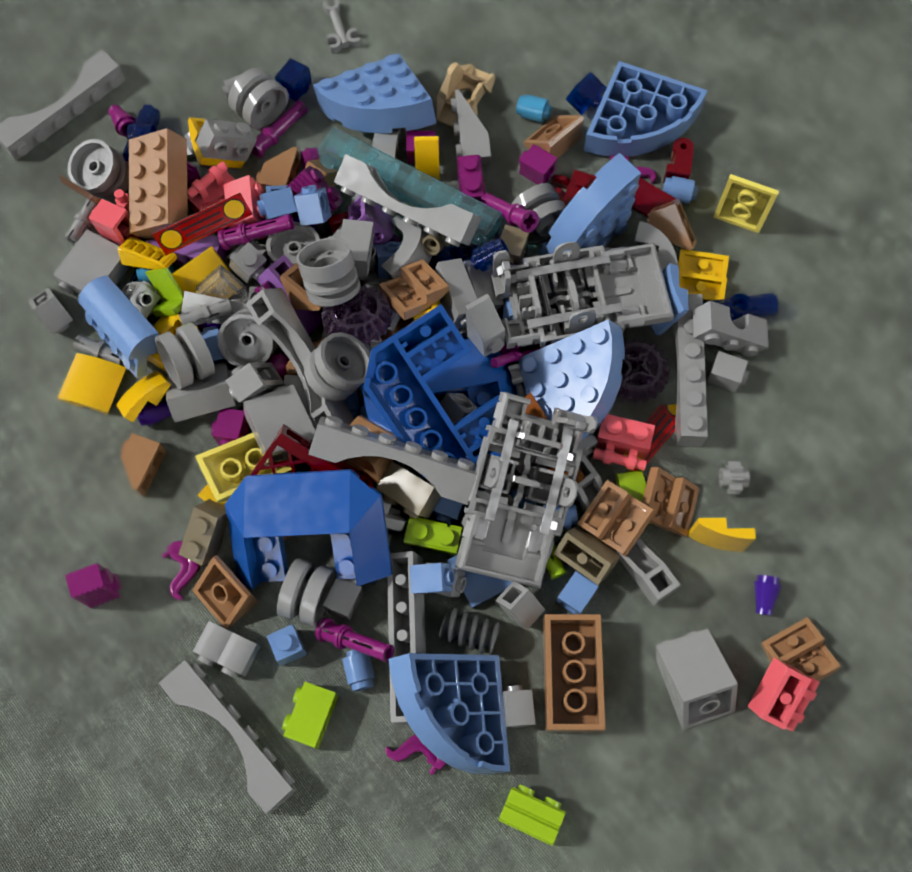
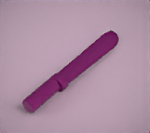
M546 342L545 346L550 345L551 342ZM538 344L521 351L514 350L491 359V365L497 368L519 361L522 356L541 349L540 345Z

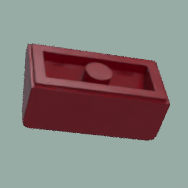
M640 178L639 188L636 191L632 209L648 217V213L653 208L673 201L676 198Z

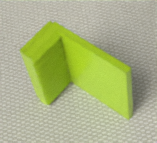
M161 268L146 271L147 277L163 300L161 304L152 310V313L156 317L178 314L182 310L184 294L169 269Z

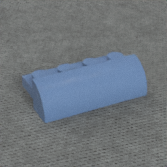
M107 275L92 280L83 288L78 299L79 304L86 311L85 317L88 324L95 328L99 337L105 340L112 352L117 354L123 361L126 369H129L136 378L145 376L147 356L157 353L155 337L158 336V332Z

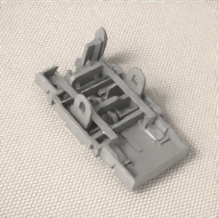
M566 242L557 246L552 254L523 258L522 265H510L509 253L506 250L498 251L493 255V272L491 277L496 300L509 298L514 318L511 321H508L507 318L502 320L506 333L507 349L515 348V345L520 347L532 345L533 343L539 344L540 348L545 347L546 342L550 341L552 344L594 326L595 319L597 324L608 319L621 327L622 334L628 326L633 328L673 320L674 314L655 243L619 247L605 251L603 245L580 249L577 242ZM582 267H584L588 288L595 287L596 292L584 291L585 283L581 270ZM552 293L553 299L549 300L548 295ZM583 297L598 299V301L593 302V308L588 304L579 306L578 300ZM559 301H570L571 307L564 308V305H560V310L557 314L556 309H551L550 305H554Z
M500 392L498 399L500 402H497L493 415L495 421L493 420L492 425L486 426L485 430H489L487 437H483L475 467L477 477L468 499L470 504L469 507L464 509V512L468 513L469 519L466 520L462 533L464 538L462 537L454 567L541 588L548 558L551 557L554 545V535L561 536L568 507L573 505L577 496L578 484L575 480L583 450L577 449L578 444L581 442L583 432L594 433L598 419L594 416L581 415L564 409L554 408L551 421L525 414L527 405L531 403L530 399ZM487 451L500 453L501 457L487 454ZM521 452L525 453L524 469L520 477L514 475L516 465L519 462L510 460V457L519 458ZM531 455L537 456L536 463L553 467L555 471L535 466L530 467ZM516 482L519 483L517 495L513 500L512 506L507 505L509 498L502 497L501 493L508 494L511 483ZM478 487L492 490V492L490 494L487 492L479 491L477 489ZM523 497L546 504V508L525 502L524 509L518 508V504ZM560 505L559 511L555 510V507Z

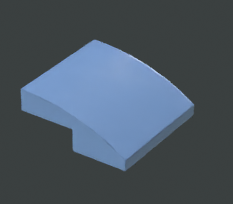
M671 263L662 270L674 317L670 322L651 325L655 334L659 336L689 311L688 290L679 287V266Z

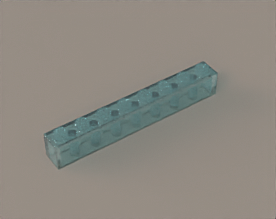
M335 127L331 128L317 148L320 162L328 169L339 171L345 154L377 168L388 190L409 206L436 208L454 204L482 217L471 241L475 245H482L487 248L501 226L502 212Z

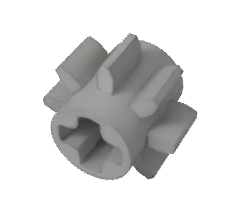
M728 461V465H725V468H720L719 485L727 489V494H740L743 488L749 487V469L741 466V461Z

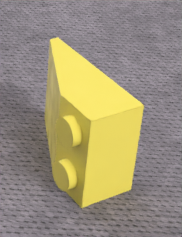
M730 174L713 218L759 233L779 191Z
M253 433L198 454L195 458L216 502L219 503L230 498L243 479L251 473L263 454ZM290 465L276 467L277 473H292ZM272 469L260 470L257 475L273 474Z

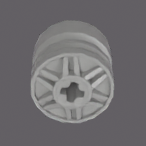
M324 238L307 244L298 252L296 256L297 264L303 278L308 300L312 304L335 306L351 300L358 294L361 286L356 267L354 266L351 247L347 241L339 238Z

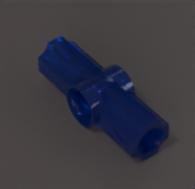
M144 105L139 110L135 123L129 124L127 127L128 141L123 151V157L128 162L129 139L157 131L161 115L160 111L152 105Z
M738 293L729 299L713 301L730 307L732 321L747 314L757 317L775 316L778 314L779 302L777 295H774V293L751 296ZM734 307H739L742 311H738Z

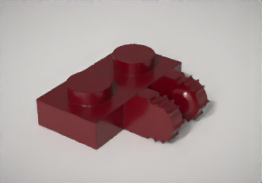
M574 169L571 180L566 176L554 174L550 181L556 186L554 188L558 192L560 200L567 206L582 187L588 189L597 177Z

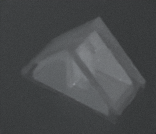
M222 265L218 266L196 286L197 294L221 299L228 298L231 301L240 303L248 302L247 287Z

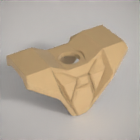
M456 62L451 64L437 95L436 119L453 128V121H457L456 113H452L451 98H455V89H459L460 92L468 90L472 93V96L466 99L474 113L478 115L477 104L486 92L491 93L496 79L495 74H488L476 69L472 64L461 66Z

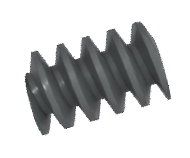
M455 607L451 613H446L438 639H442L448 633L449 643H452L458 637V645L460 647L469 641V650L472 651L479 645L480 654L483 655L489 648L490 655H492L500 631L499 623L496 622L492 628H489V619L486 618L480 625L479 615H475L469 621L468 611H465L461 617H458V608Z

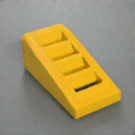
M129 237L118 247L121 263L126 266L155 270L168 268L177 259L175 253L165 255L160 247L133 237Z

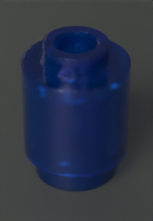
M501 237L498 239L492 238L472 249L471 263L476 270L480 269L482 272H486L493 268V255L503 250L509 253L508 247Z

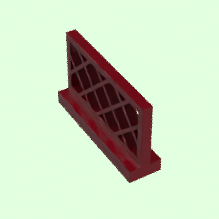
M285 424L279 429L277 436L249 474L257 475L260 470L272 469V473L276 474V467L291 465L293 473L296 472L295 464L306 463L311 466L312 471L352 469L360 476L359 479L371 489L374 487V482L343 461L334 463L308 455L312 442ZM279 446L286 450L289 460L274 462L272 453L275 448Z

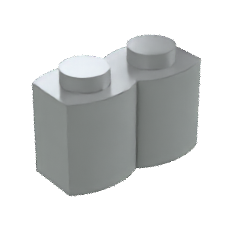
M208 621L193 652L199 654L197 660L211 667L216 662L223 666L221 672L236 679L238 674L246 677L261 646Z

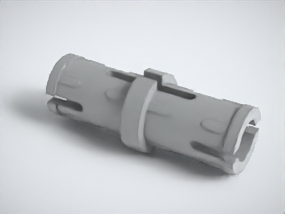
M89 199L86 200L79 214H75L74 222L64 237L73 245L74 243L76 245L85 231L91 229L93 225L88 217L97 204Z
M227 298L208 306L206 304L200 305L201 308L179 314L182 325L191 322L197 326L206 322L207 325L211 324L212 320L234 313Z
M81 334L75 338L80 341V343L74 341L73 348L75 350L122 366L124 365L123 361L117 358V354L112 352L106 342L101 340L97 342Z

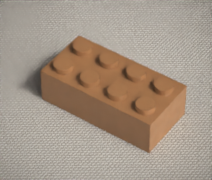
M168 128L129 139V233L145 240L155 239L152 235L153 233L188 217L187 139Z
M545 614L543 618L545 732L602 733L605 731L601 614Z

